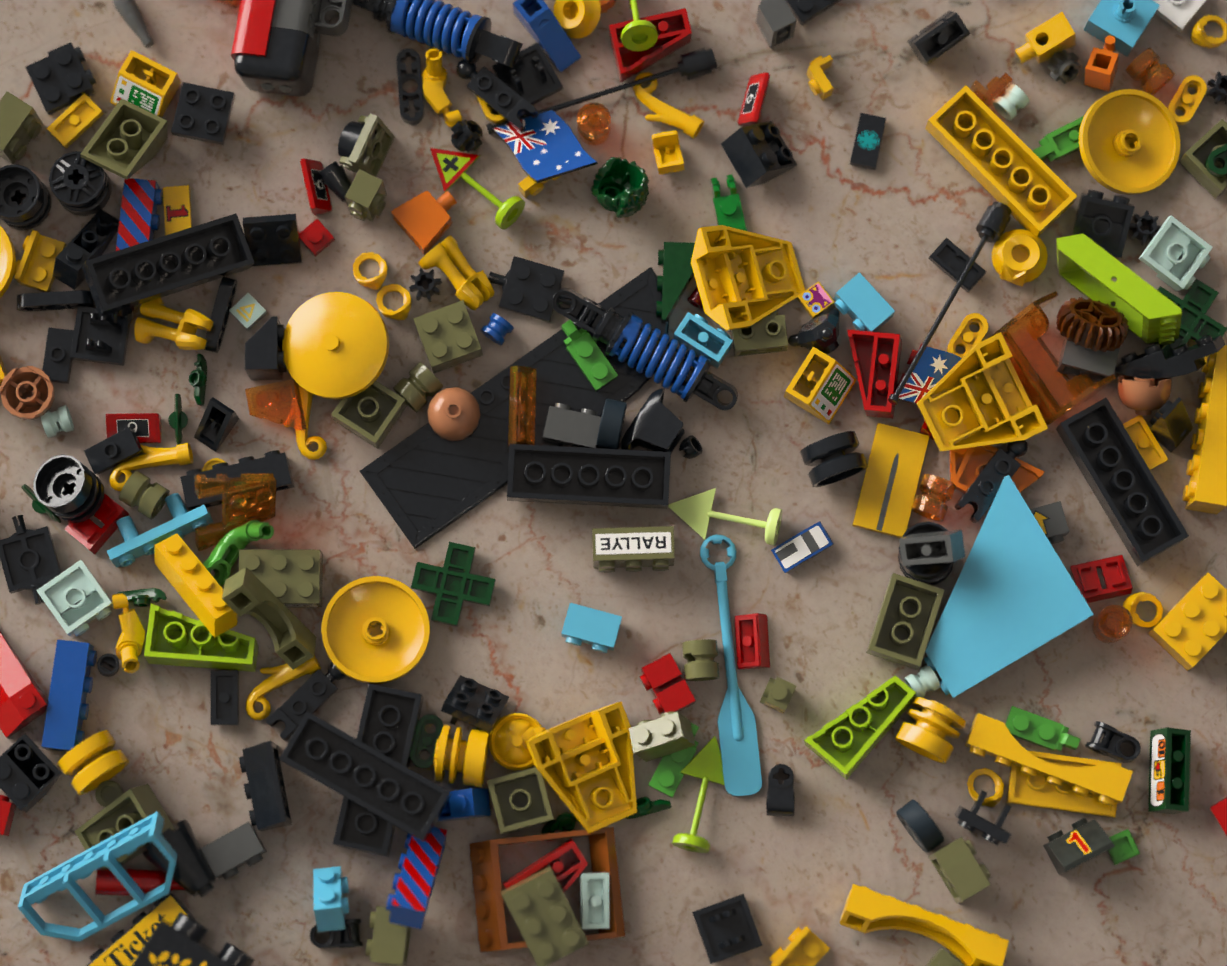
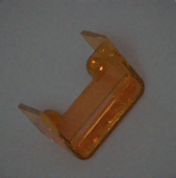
M1056 291L1029 304L992 335L1002 333L1012 354V357L1009 359L1031 404H1037L1046 425L1057 421L1083 404L1116 379V376L1112 374L1094 384L1088 376L1083 374L1077 375L1070 380L1067 374L1056 372L1058 361L1041 338L1049 329V320L1042 308L1058 296Z

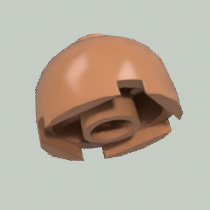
M34 366L11 370L4 377L0 386L3 406L13 416L23 420H35L43 416L51 409L55 400V389L51 379L41 369Z
M1120 374L1117 384L1118 395L1126 407L1135 410V414L1151 415L1152 410L1160 409L1168 401L1171 394L1172 378H1131V376Z
M457 387L445 388L436 393L430 401L427 411L428 422L433 431L442 439L449 441L467 438L476 430L481 417L479 404L475 397L467 390Z

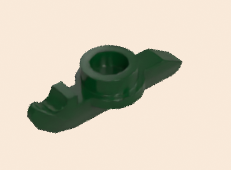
M199 353L197 354V362L194 363V366L197 367L196 370L190 373L189 383L195 388L194 398L197 405L203 406L207 381V361Z
M175 394V411L170 414L168 422L175 429V440L177 445H179L183 438L182 429L188 424V417L182 412L181 395Z
M24 484L21 487L33 500L32 508L35 512L39 514L46 513L51 519L61 523L60 518L38 501L34 491L28 485Z
M157 588L117 593L125 594L128 602H134L136 607L150 606L151 600L159 602L160 599H167L166 594Z
M648 797L638 798L636 800L637 813L626 817V819H634L670 809L671 803L662 799L651 801Z
M562 813L553 822L547 823L541 829V834L555 833L557 829L562 832L572 831L578 819L573 813Z

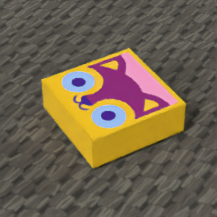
M819 281L797 297L812 319L834 304L833 299Z

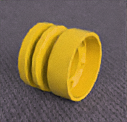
M915 697L912 705L920 711L909 709L907 714L916 721V724L903 722L895 736V740L930 760L946 764L954 747L945 740V737L959 738L960 733L951 726L963 729L966 721L954 713L952 709L941 703Z
M443 725L435 747L433 763L435 781L443 782L445 770L449 771V783L453 784L457 773L461 772L463 773L464 785L482 788L490 732L472 729L468 740H462V728L457 727L453 739L450 738L451 726Z

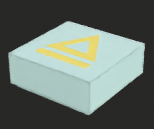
M249 293L229 310L247 330H250L267 314V311Z

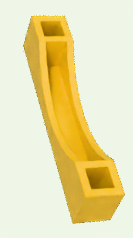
M980 713L975 715L964 745L969 747V752L980 757H985L986 754L996 758L995 762L1006 767H1010L1011 764L1022 767L1021 772L1036 777L1038 773L1046 776L1048 783L1062 787L1063 783L1073 787V792L1083 796H1088V793L1098 796L1099 802L1110 806L1123 801L1133 773L1131 770L1110 762L1080 768L1063 767L1046 762L1022 747L1011 735L1004 722Z
M853 884L839 923L862 933L896 929L924 935L950 950L964 966H1003L1009 940L1001 938L997 934L979 930L970 924L957 922L945 915L935 914L924 910L920 906L902 902L893 896H886L872 891L868 887Z

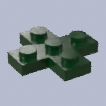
M1198 279L1194 281L1183 300L1161 286L1158 288L1160 293L1180 307L1182 311L1179 339H1175V342L1170 344L1172 349L1187 344L1189 339L1196 341L1207 335H1211L1212 338L1219 335L1223 337L1227 328L1206 315L1219 292Z
M449 542L443 567L417 562L411 589L437 595L431 621L458 627L464 601L490 606L496 579L470 574L476 550L475 547Z

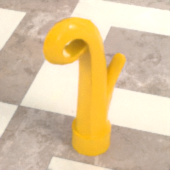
M643 72L639 74L635 78V80L648 77L654 74L649 72ZM657 79L649 81L651 85L646 88H642V84L633 86L636 97L646 107L656 113L654 115H646L645 120L674 126L683 130V133L693 139L700 133L704 120L696 115L691 116L650 95L658 86Z
M295 381V387H297L295 399L284 427H290L295 420L296 442L300 452L308 459L317 460L324 456L327 445L325 440L319 436L308 437L313 394L302 388ZM312 443H318L317 451L312 452L309 446Z
M190 443L179 444L171 448H155L141 445L143 453L146 454L135 456L118 464L112 470L109 482L114 490L121 491L132 475V470L179 464L180 466L193 464V453ZM124 474L126 480L123 483H118L119 477Z
M315 655L294 670L287 663L275 667L261 668L260 672L262 674H271V676L262 681L248 695L246 712L249 717L260 721L267 718L271 712V706L269 701L263 697L264 695L306 674L311 675L318 669L320 670L321 666ZM256 701L263 704V711L260 713L255 711L254 705Z

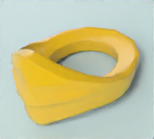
M1206 15L1193 26L1191 41L1200 47H1219L1227 41V23L1218 16ZM1208 22L1218 23L1223 29V36L1220 38L1207 36L1204 26Z
M373 252L362 253L354 261V277L362 286L374 290L381 288L387 276V263L379 254ZM374 260L380 266L379 275L368 280L361 275L359 268L364 261Z
M389 284L383 286L377 293L376 302L378 309L386 318L405 320L408 317L411 309V296L408 290L398 284ZM389 292H398L404 298V305L396 311L387 309L383 304V298Z
M1134 593L1123 602L1124 613L1135 626L1150 628L1157 625L1162 618L1163 607L1161 602L1151 593ZM1148 600L1154 603L1156 615L1151 621L1144 622L1136 613V607L1140 601L1145 602Z
M976 769L968 778V792L971 798L976 801L979 794L973 787L974 780L981 775L990 777L995 784V794L985 798L982 805L995 807L1004 794L1003 781L991 769Z

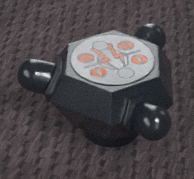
M831 309L828 314L816 316L804 324L798 334L791 335L788 343L791 346L805 347L809 350L815 347L825 354L831 353L839 346L837 342L839 336V311Z

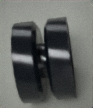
M855 431L842 432L826 437L806 446L800 451L804 465L815 466L808 474L813 487H822L854 476L868 467L863 453H851L860 444Z

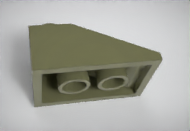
M121 98L80 154L81 158L127 180L152 160L168 139L167 120Z
M149 784L127 790L76 829L75 833L85 850H88L157 811L164 818L162 833L169 828L175 831V828ZM146 842L129 855L124 854L116 860L122 866L146 851V847L150 843Z

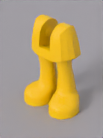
M449 235L441 243L437 244L418 262L419 266L424 270L432 267H438L442 270L456 289V297L460 301L463 300L465 305L471 310L478 309L483 302L494 296V289L484 271L482 270L477 273L470 266L452 235Z
M158 298L142 303L140 313L150 319L158 318L179 324L178 329L138 317L135 322L134 335L135 340L143 344L151 343L154 337L174 341L176 346L182 350H203L207 340L195 335L197 328L211 331L214 322L194 309L189 308L184 313L165 307L163 300Z

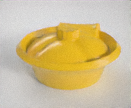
M555 0L554 16L568 37L580 39L593 32L601 14L599 0Z
M1015 229L1008 231L993 246L992 262L995 270L1000 275V279L1023 287L1024 283L1033 281L1041 275L1047 264L1048 255L1044 242L1039 236L1036 237L1028 230Z
M508 714L496 722L490 733L489 748L491 754L505 768L511 770L527 769L534 765V761L526 741L545 731L546 728L542 727L536 719L527 714Z

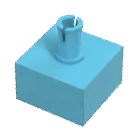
M1101 0L1088 19L1084 31L1104 43L1107 36H1114L1115 50L1128 57L1160 5L1152 0Z

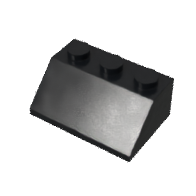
M267 741L242 749L243 756L239 757L242 773H247L248 783L244 784L247 800L251 799L253 810H249L251 825L257 826L258 831L292 825L277 745L272 741Z

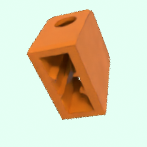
M424 191L393 209L391 215L394 221L425 255L451 226L452 219L447 211L457 204V201L448 191L438 199H435L429 191Z

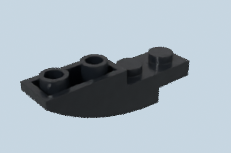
M1207 335L1196 340V345L1188 347L1187 344H1183L1174 349L1171 348L1170 343L1161 347L1159 343L1145 348V353L1137 355L1136 352H1132L1121 358L1122 362L1115 367L1116 373L1138 378L1158 379L1181 376L1198 371L1206 364L1203 357L1218 352L1225 343L1221 335L1214 338L1211 335Z

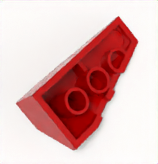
M0 631V729L6 738H9L47 711L48 700Z

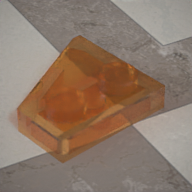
M294 379L245 389L251 416L264 418L297 430L306 429L299 385Z

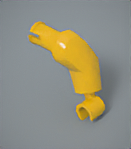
M435 48L429 49L425 54L427 67L422 74L424 97L437 115L444 114L445 124L448 127H453L458 121H462V116L458 109L449 111L452 104L444 91L447 82V70L442 66V52Z
M123 593L113 594V608H122L123 610L118 615L122 632L116 644V655L122 660L124 671L134 673L140 668L138 657L142 651L145 630L135 608L129 609L126 595Z

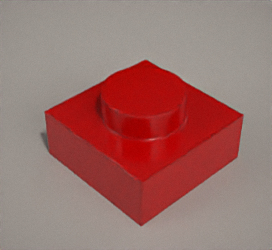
M318 219L314 220L299 233L301 242L315 257L335 241L332 234Z

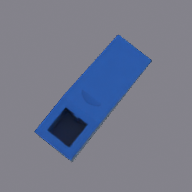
M516 0L513 3V11L516 17L534 40L540 44L542 50L560 73L581 58L579 52L543 0Z
M470 788L449 791L452 796L437 822L491 816L488 789Z

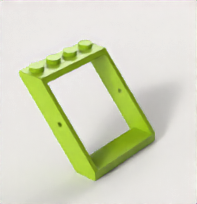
M1085 234L1056 238L1059 276L1086 297L1094 301L1100 300L1103 304H1109L1111 308H1117L1118 312L1124 314V318L1128 320V329L1145 343L1159 342V345L1174 343L1175 339H1179L1182 317L1180 307Z

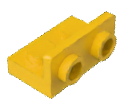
M32 230L31 235H27L24 240L22 259L16 262L14 273L16 281L21 285L42 292H50L55 279L53 277L55 259L67 244Z
M798 926L788 937L791 943L784 950L779 947L769 958L773 962L770 966H815L830 948L808 926H805L803 929Z

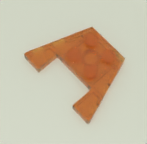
M273 473L241 474V478H228L227 474H217L216 478H206L205 474L195 475V492L198 499L222 494V522L195 528V544L198 551H203L216 545L226 533L248 521L258 520L259 522H264L275 517L276 479Z

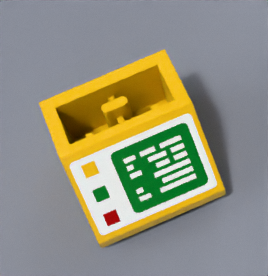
M131 50L118 72L110 103L116 106L122 98L162 118L182 82L178 73Z
M813 347L787 387L784 398L829 425L857 379L835 359Z

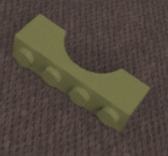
M247 567L225 580L222 600L239 617L243 614H249L260 621L271 636L275 652L293 670L314 657L317 637Z

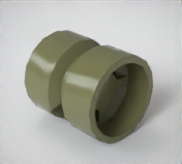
M421 362L409 372L410 377L408 379L402 378L393 387L394 391L403 397L407 405L415 412H418L427 403L426 397H434L443 388L438 378Z
M135 471L123 486L119 500L131 508L137 506L139 513L152 520L161 511L166 502L165 498L169 496L170 491L157 482L151 484L150 478L139 471Z
M691 640L682 643L683 658L687 660V663L684 665L685 681H708L720 678L719 663L714 661V658L718 656L717 640Z

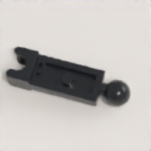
M464 59L459 61L456 72L462 79H471L467 84L468 89L507 120L520 133L525 131L520 121L521 116L527 114L532 118L538 117V111L534 106L519 96L485 66L477 72L476 64L471 65Z
M1026 440L1008 442L1007 452H1004L1001 448L998 449L955 504V509L960 510L966 504L972 505L974 513L970 520L973 523L978 522L994 501L1004 477L1009 475L1011 478L1021 466L1015 458L1026 454L1028 450Z
M332 662L328 665V673L326 675L318 669L280 708L267 718L266 723L270 726H274L280 721L285 723V729L280 734L284 741H287L294 734L306 711L314 714L338 690L333 682L346 677Z

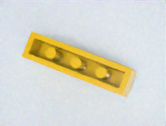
M178 533L154 545L155 565L214 638L237 626V614L222 600L224 589Z

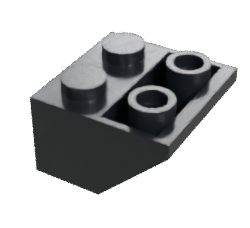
M773 121L741 127L721 143L746 188L762 185L797 166L791 150L786 146L779 129L774 125Z
M271 317L245 343V371L251 380H283V372H287L284 362V351H282L285 327L284 324L280 323L278 317Z
M25 733L0 756V789L21 811L26 813L49 792L62 774Z

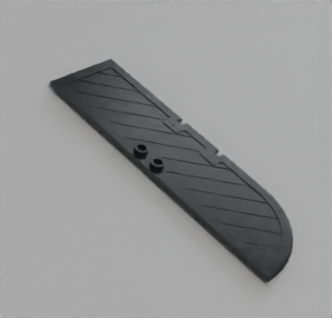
M652 267L598 303L606 310H609L611 307L616 309L615 312L623 317L630 311L634 312V315L643 320V326L646 323L652 325L651 332L655 328L661 331L659 338L662 334H668L669 318L666 323H661L662 317H656L657 301H662V291H657V275ZM589 310L585 319L588 318L589 314L591 313V310ZM574 324V325L576 326V328L578 329V331H579L580 329H582L581 327H579V326H577L576 324ZM561 329L471 392L479 404L481 417L478 427L467 438L458 441L442 439L427 423L360 470V473L411 545L416 549L508 484L510 444L563 445L542 440L549 406L555 407L556 403L571 406L572 411L581 412L582 409L596 411L597 416L602 417L606 399L625 402L646 384L649 379L645 376V371L638 373L636 367H628V359L625 362H620L618 360L619 355H605L607 345L600 340L595 341L618 374L617 378L595 391L567 351L564 340L568 337Z

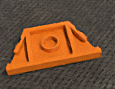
M991 445L949 450L950 486L965 493L998 449ZM1015 458L1021 466L1011 479L1021 493L1041 478L1045 471Z

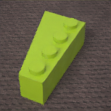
M151 604L144 657L149 664L256 672L259 645L254 637L228 630L214 638L199 619L196 620L181 613L171 612Z
M895 675L869 693L860 702L852 705L839 717L824 725L815 734L807 737L804 740L805 745L847 780L910 707L916 697V692Z

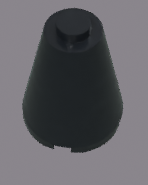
M185 819L176 823L179 827L177 830L173 831L169 828L161 835L177 853L172 880L193 897L200 895L202 898L214 889L212 884L215 881V877L190 824ZM151 842L146 847L148 851H144L142 854L148 861L167 875L169 861L158 847Z

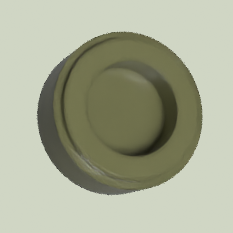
M107 780L98 785L95 797L101 806L107 807L124 794V791L117 782Z

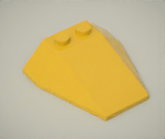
M725 225L701 227L698 229L691 259L692 270L705 314L725 330L748 328L797 298L805 291L792 242Z
M1001 332L977 343L916 403L940 452L1023 441L1048 429L1037 404H1031L1009 359L1012 357V354Z
M621 701L582 714L540 732L526 741L535 767L588 833L597 831L637 813L633 748L629 733L631 725Z

